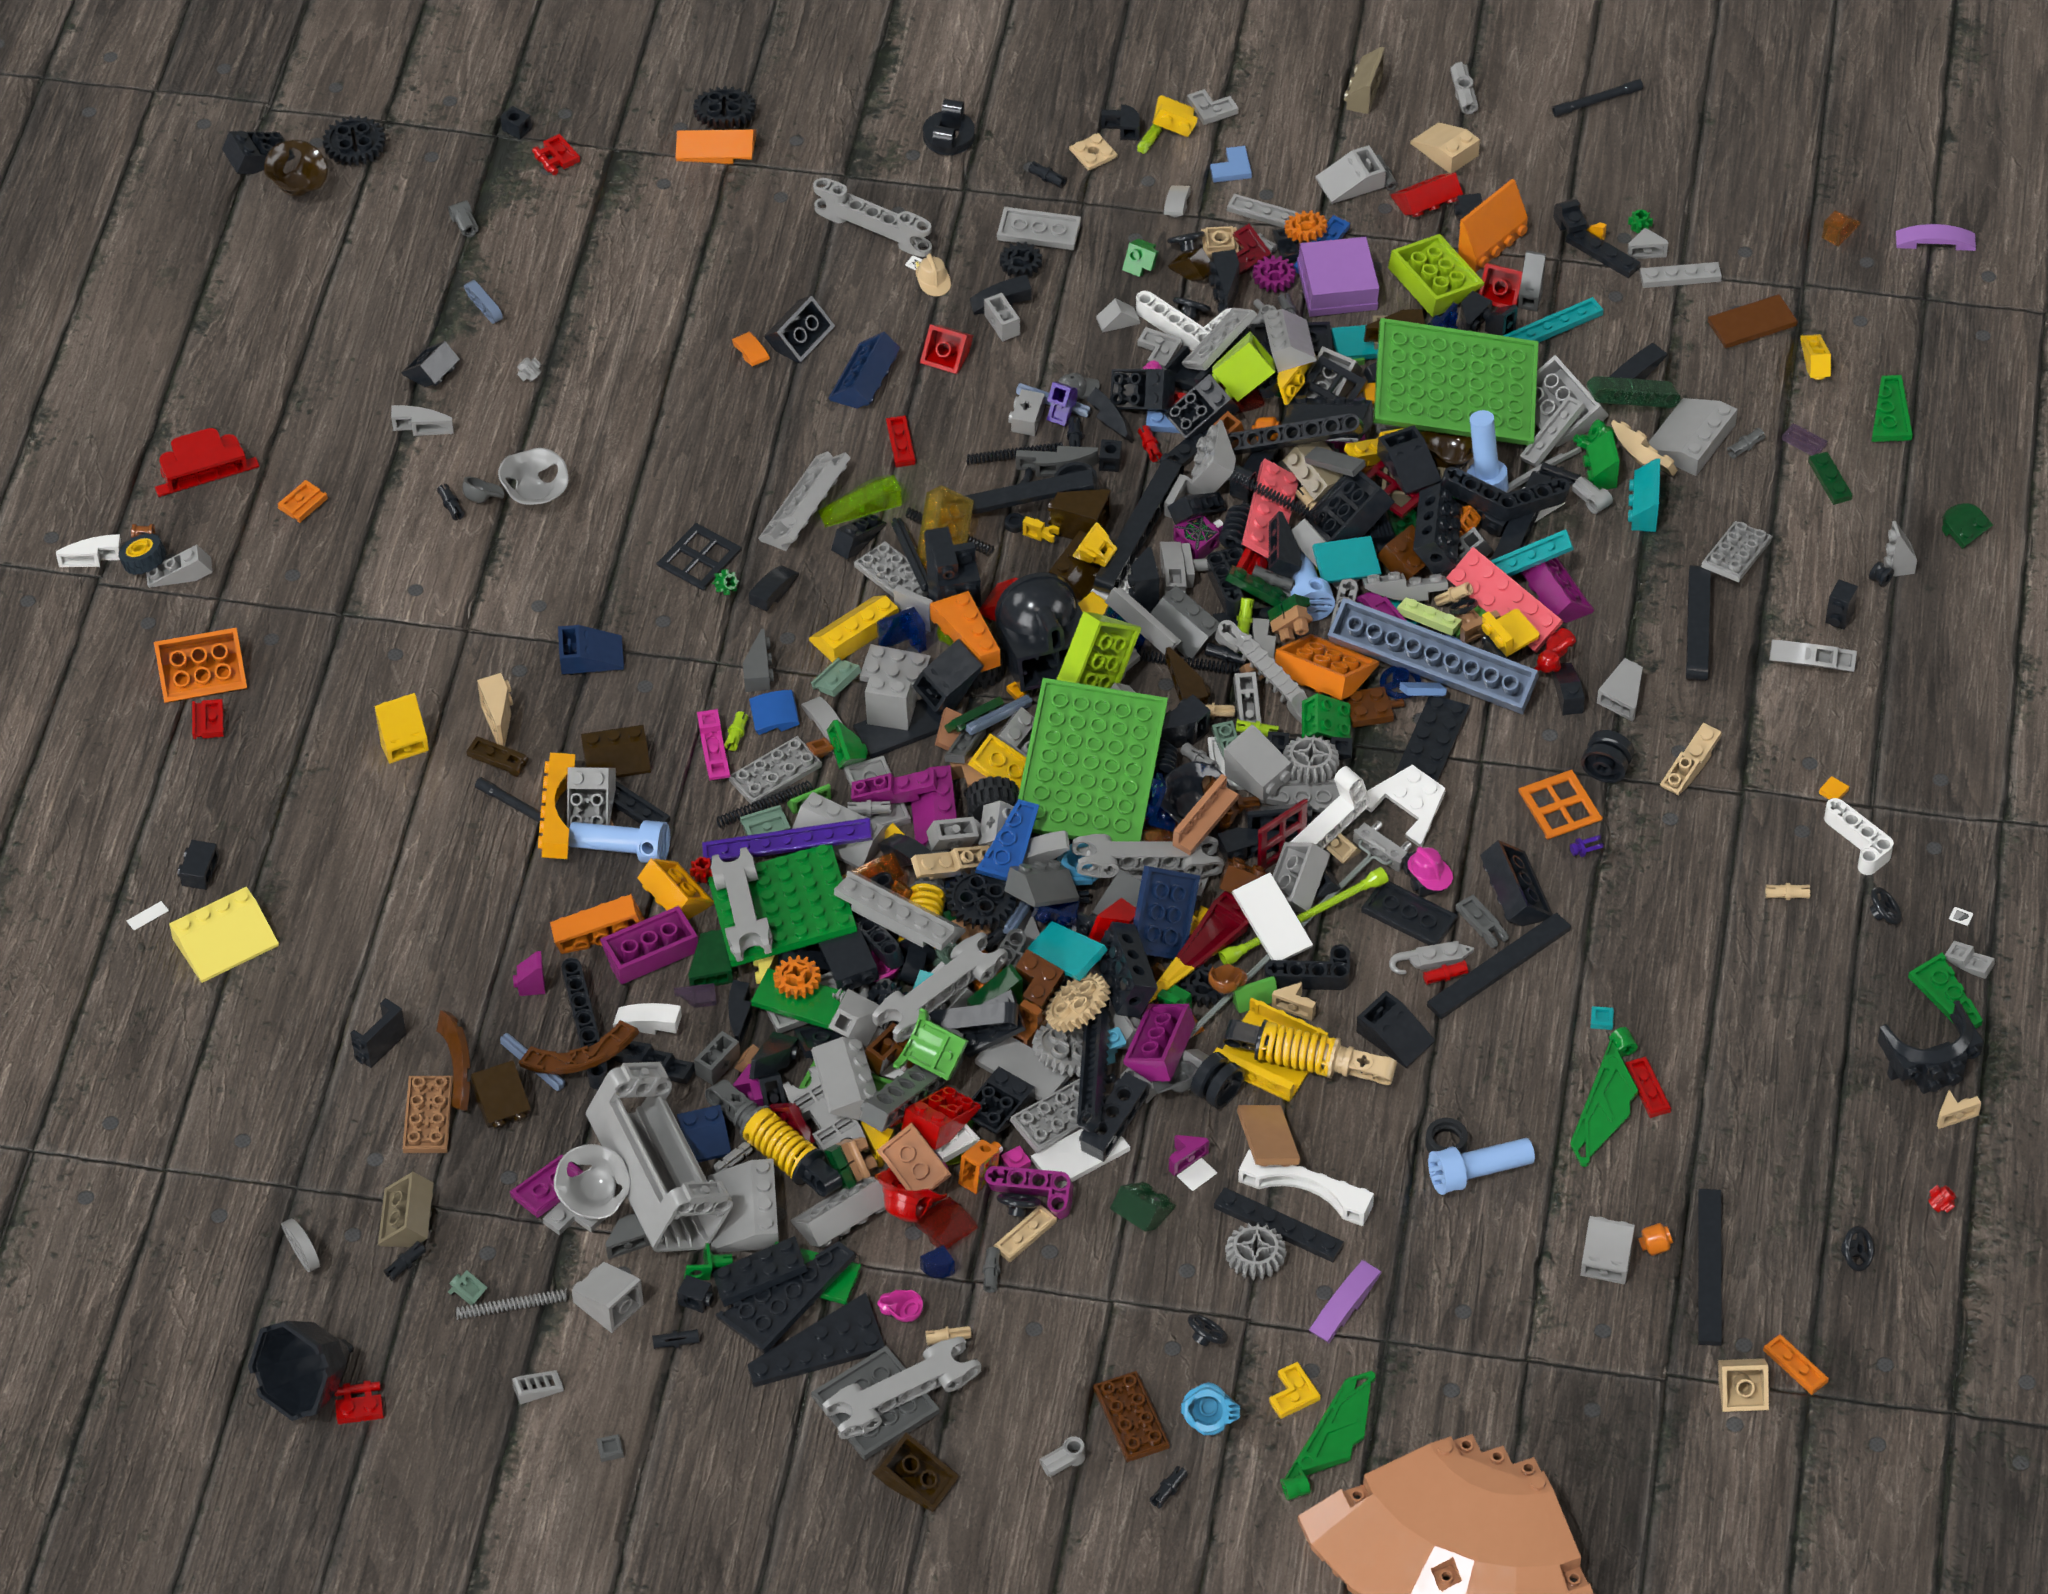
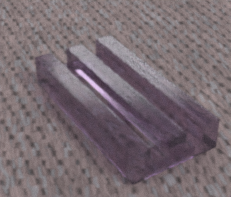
M1794 423L1782 435L1783 441L1811 456L1821 453L1828 442Z

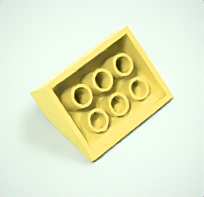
M247 887L169 923L174 942L201 983L279 946L257 901Z

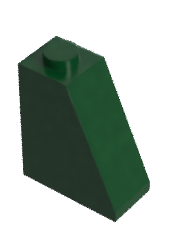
M710 930L700 934L688 974L690 991L733 982L732 969L722 930Z
M1012 964L1008 965L967 999V1006L981 1005L1009 990L1015 993L1018 1005L1020 1006L1023 1002L1022 977Z

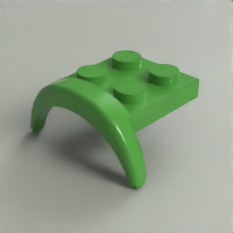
M920 1008L919 1016L910 1039L900 1056L893 1063V1067L900 1069L908 1061H911L945 1080H950L968 1040L930 1021L928 1011Z

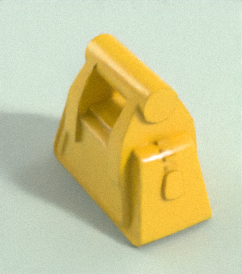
M1096 522L1074 552L1073 557L1105 567L1117 551V547L1113 545L1108 534Z

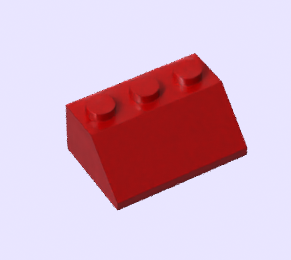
M1456 172L1439 174L1394 192L1390 196L1404 215L1417 217L1424 214L1423 210L1429 208L1431 211L1440 208V203L1445 201L1447 204L1457 201V196L1463 195Z

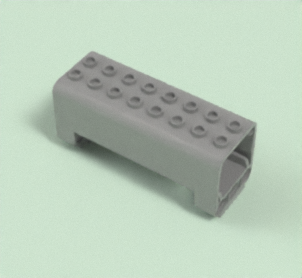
M661 1062L622 1063L621 1067L614 1068L608 1072L586 1110V1116L601 1146L615 1151L623 1159L630 1176V1189L627 1198L655 1252L703 1249L705 1243L710 1244L731 1210L733 1202L722 1181L706 1180L666 1101L672 1090V1083ZM647 1097L642 1105L636 1108L634 1113H627L620 1099Z

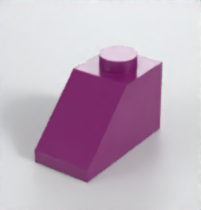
M536 951L517 965V975H513L514 988H518L519 996L545 994V977L541 951Z

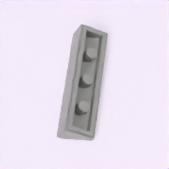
M1304 518L1291 531L1299 549L1318 568L1312 546L1316 543L1327 541ZM1340 582L1332 583L1338 590ZM1346 585V592H1348L1350 590V586Z

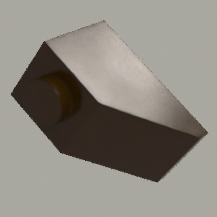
M1199 248L1179 254L1168 265V268L1190 281L1198 279L1202 281L1210 275L1209 261L1211 260L1204 250Z

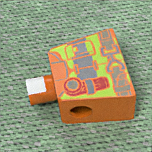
M980 1140L961 1155L958 1184L977 1194L987 1183L985 1180L986 1170L992 1166H998L999 1154L1003 1151L1001 1144L996 1141L990 1144L985 1140Z

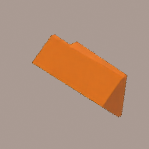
M757 129L677 131L676 161L733 164L734 159L752 160Z

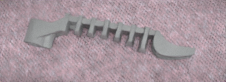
M1230 620L1220 622L1215 633L1216 641L1220 645L1227 646L1235 653L1241 652L1243 654L1242 659H1248L1251 662L1249 666L1251 668L1256 667L1258 669L1257 674L1266 677L1265 683H1271L1274 686L1272 691L1274 693L1279 691L1282 694L1280 701L1285 702L1288 700V710L1302 724V701L1307 699L1305 691L1298 686L1297 682L1290 678L1289 674L1283 671L1281 666L1276 664L1275 659L1271 658L1267 654L1268 652L1259 646L1258 642L1252 639L1251 634L1248 635L1242 632Z

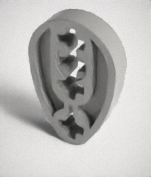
M292 1218L282 1222V1229L306 1271L311 1272L319 1268L320 1263L316 1251L301 1226Z

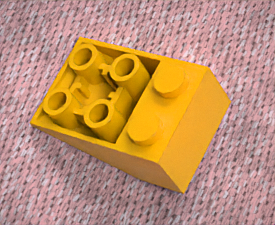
M415 693L375 706L380 742L389 764L429 751L427 735Z

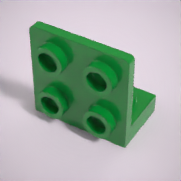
M1319 693L1303 700L1302 738H1304L1305 734L1307 737L1315 735L1316 738L1321 735L1329 738H1351L1350 704Z

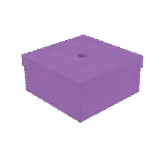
M1366 237L1300 243L1297 264L1309 317L1378 309L1379 285Z

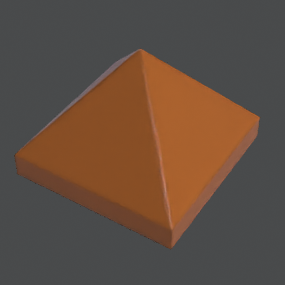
M825 737L806 743V746L813 755L821 759L834 750L831 743Z

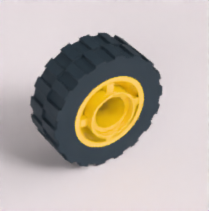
M145 533L126 541L121 546L118 557L125 571L136 575L148 573L157 568L165 560L167 552L158 535Z

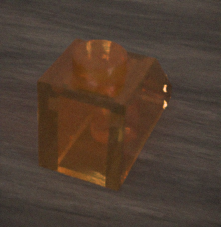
M1835 210L1824 221L1822 238L1839 246L1860 225L1861 221L1846 213Z

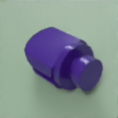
M1600 835L1584 840L1577 838L1575 843L1570 844V851L1573 856L1579 854L1580 857H1584L1587 852L1603 848L1604 845L1601 843L1588 848L1584 846V844L1600 840Z

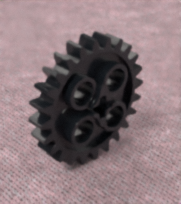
M726 86L723 89L716 87V90L710 88L709 93L703 91V96L698 95V99H695V104H693L694 117H697V121H701V125L707 124L708 128L715 126V129L722 127L725 130L728 126L730 129H733L734 125L740 127V123L747 124L746 120L751 121V116H755L756 112L755 99L752 98V94H748L747 91L741 92V88L734 90V86L730 89H727ZM724 99H726V116H725V117H723V100H724Z
M360 115L356 119L350 116L349 120L342 117V122L336 120L335 126L329 125L330 130H325L326 135H323L325 154L329 155V159L334 158L335 163L341 160V165H344L346 162H348L349 166L352 163H356L359 166L360 162L367 164V159L374 161L373 156L379 157V152H383V147L386 146L383 127H380V123H375L374 119L368 121L367 116L363 119H360ZM351 130H355L357 152H354Z
M971 868L970 874L963 871L962 878L956 875L955 882H950V888H947L946 903L947 910H951V917L956 916V922L964 920V927L970 923L972 924V929L979 925L980 929L983 930L984 925L992 929V923L1000 926V919L1006 922L1007 915L1011 916L1012 909H1015L1016 897L1004 891L1006 881L975 873Z

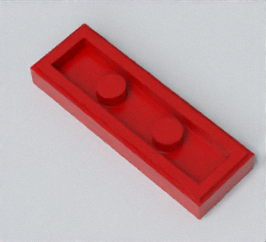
M906 415L886 418L895 467L916 465Z
M1642 1057L1625 1062V1066L1638 1089V1095L1649 1117L1653 1118L1670 1113L1671 1107L1647 1058Z

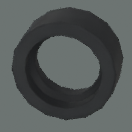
M1444 1117L1436 1119L1429 1125L1426 1130L1425 1143L1428 1153L1449 1148L1440 1146L1433 1140L1434 1136L1441 1132L1456 1134L1460 1138V1142L1453 1147H1456L1460 1154L1465 1153L1468 1132L1460 1121Z

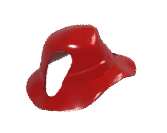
M884 1170L875 1175V1179L883 1186L886 1211L905 1222H919L933 1202L943 1200L948 1196L947 1193L941 1195L930 1189L914 1191L906 1190L905 1187L904 1189L897 1188L892 1185V1182L900 1181L891 1170Z

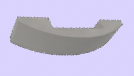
M820 696L801 704L810 721L814 720L824 737L830 742L826 731L833 720L841 722L832 707Z

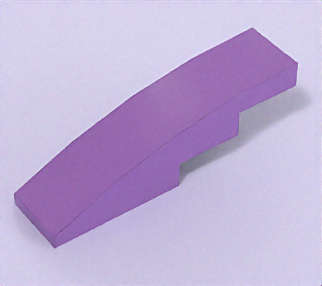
M1362 1260L1323 1308L1309 1331L1330 1343L1340 1326L1344 1327L1355 1309L1358 1310L1382 1272Z

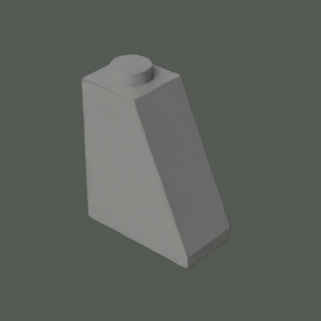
M1624 658L1599 688L1597 704L1633 722L1636 715L1643 667L1639 666L1636 662Z

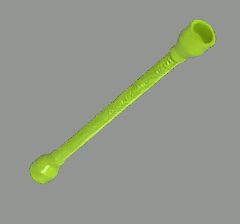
M1379 867L1371 871L1360 883L1296 917L1302 923L1360 891L1379 887L1389 881L1385 870ZM1255 937L1245 944L1227 947L1219 951L1218 954L1224 965H1232L1242 955L1246 954L1248 950L1262 943L1258 937Z

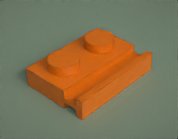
M305 480L278 503V509L291 518H296L300 523L328 499L327 493L321 492L318 487Z

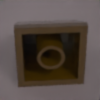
M1111 490L1057 492L1054 500L1051 499L1049 502L1048 511H1050L1048 524L1060 528L1058 536L1072 540L1079 531L1088 534L1096 522L1105 530L1111 517Z
M513 1060L471 1074L470 1087L488 1128L492 1126L494 1129L505 1126L507 1121L512 1119L515 1122L527 1118V1114H530L531 1108Z

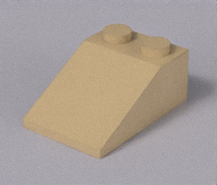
M1438 122L1411 140L1410 144L1448 173H1453L1479 156L1480 139L1467 129Z
M499 673L479 679L477 683L481 708L497 744L505 746L511 718L510 706L513 705V701L509 693L511 692L509 681H504L502 674Z

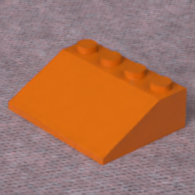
M1514 179L1508 181L1460 220L1458 254L1475 273L1484 268L1485 264L1494 257H1498L1505 248L1510 247L1520 236H1524L1528 230V216Z
M237 628L154 642L164 703L247 689Z
M1313 634L1277 648L1275 653L1276 664L1281 666L1283 671L1289 674L1293 681H1296L1301 686L1311 687L1318 693L1328 694L1337 700H1343L1353 695L1379 666V661Z

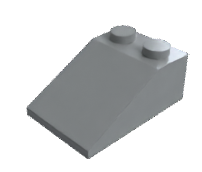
M1322 346L1307 376L1320 356L1331 360L1358 376L1362 368L1356 360ZM1324 367L1314 383L1328 390L1337 374ZM1342 377L1333 394L1345 397L1354 386V383ZM1309 390L1305 396L1307 398H1315L1319 395Z

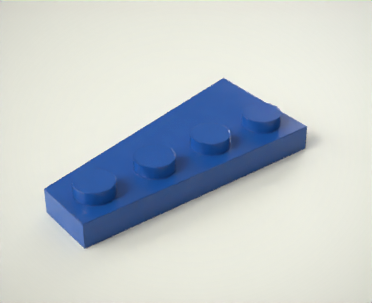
M1018 799L1003 827L999 830L992 845L985 853L981 863L977 866L975 873L1007 881L1009 868L1019 866L1024 861L1039 809L1038 804Z

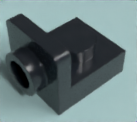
M1081 912L1077 914L1076 932L1089 937L1097 915L1091 914L1088 916Z

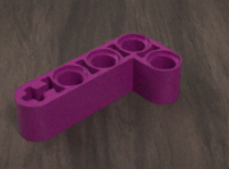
M992 1166L985 1172V1180L993 1191L1048 1196V1207L1054 1216L1058 1219H1063L1070 1213L1074 1187L1069 1175L1065 1172ZM1016 1178H1023L1020 1184H1013ZM1037 1180H1045L1042 1186H1035ZM1059 1182H1067L1065 1187L1057 1188ZM1057 1203H1064V1206L1061 1209H1054V1206Z

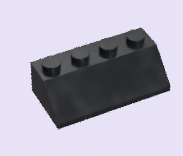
M1497 840L1480 855L1483 861V868L1490 877V884L1496 891L1497 900L1502 905L1505 912L1504 916L1508 922L1523 927L1543 922L1553 915L1525 851Z

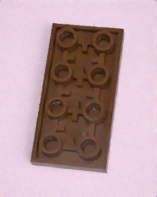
M1780 294L1708 317L1709 325L1725 349L1797 326L1796 318Z
M1137 1371L1093 1385V1389L1126 1463L1170 1449L1168 1439Z

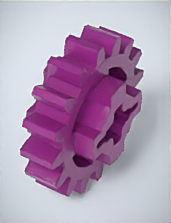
M1274 255L1271 256V259L1265 256L1264 261L1258 260L1257 265H1254V283L1259 284L1260 289L1265 287L1266 292H1269L1270 289H1273L1274 293L1277 292V289L1284 291L1285 286L1290 288L1291 283L1295 282L1296 270L1293 263L1289 264V259L1283 261L1282 256H1279L1278 259Z

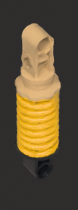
M1231 1019L1228 1022L1223 1042L1233 1048L1254 1051V1060H1267L1270 1063L1275 1060V1063L1278 1065L1283 1063L1286 1067L1292 1066L1294 1069L1300 1068L1302 1071L1316 1072V1074L1326 1076L1327 1078H1332L1333 1074L1338 1072L1339 1074L1342 1073L1344 1077L1351 1075L1383 1085H1390L1392 1083L1397 1066L1396 1060L1386 1056L1358 1051L1352 1046L1348 1048L1341 1046V1038H1327V1036L1322 1035L1320 1041H1318L1319 1035L1317 1033H1313L1310 1039L1311 1033L1309 1031H1305L1302 1037L1301 1029H1297L1294 1035V1028L1289 1027L1286 1033L1285 1025L1279 1027L1277 1034L1278 1025L1265 1019L1261 1027L1236 1019Z

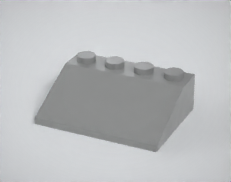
M1554 355L1537 370L1535 424L1542 429L1568 395L1583 402L1586 406L1555 446L1558 447L1572 440L1576 434L1581 435L1588 432L1595 420L1603 421L1609 415L1561 360Z
M1683 398L1648 443L1659 452V455H1667L1675 461L1673 463L1675 467L1697 476L1736 425L1738 409L1721 401Z
M773 1159L750 1160L708 1176V1181H722L733 1202L731 1210L711 1242L712 1253L760 1250L774 1245L776 1241L779 1242Z

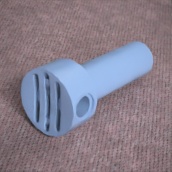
M1485 410L1474 412L1470 416L1474 463L1469 467L1467 473L1507 492L1509 489L1507 467L1504 463L1498 461L1494 415Z
M1301 551L1302 566L1292 576L1295 586L1291 591V596L1297 594L1308 597L1310 606L1307 607V612L1311 615L1313 621H1318L1327 617L1333 611L1335 599L1329 583L1322 578H1318L1314 564Z
M650 820L643 821L640 828L572 822L569 827V846L636 853L641 863H648L651 858L666 860L670 847V829L667 822Z
M1528 1138L1461 1154L1456 1147L1451 1146L1441 1151H1431L1428 1157V1168L1436 1191L1444 1195L1454 1190L1465 1189L1468 1179L1533 1164L1535 1154L1532 1143Z

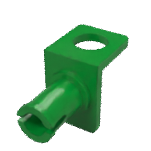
M705 1243L703 1252L704 1265H687L684 1278L686 1275L701 1280H710L713 1268H721L733 1263L732 1254L712 1255L709 1243ZM692 1271H702L699 1275L690 1274Z

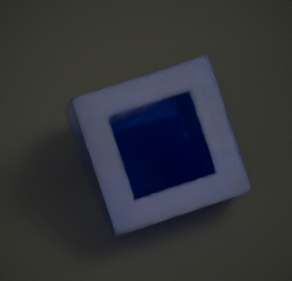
M942 1245L920 1256V1269L928 1276L946 1278L955 1274V1261L945 1246Z

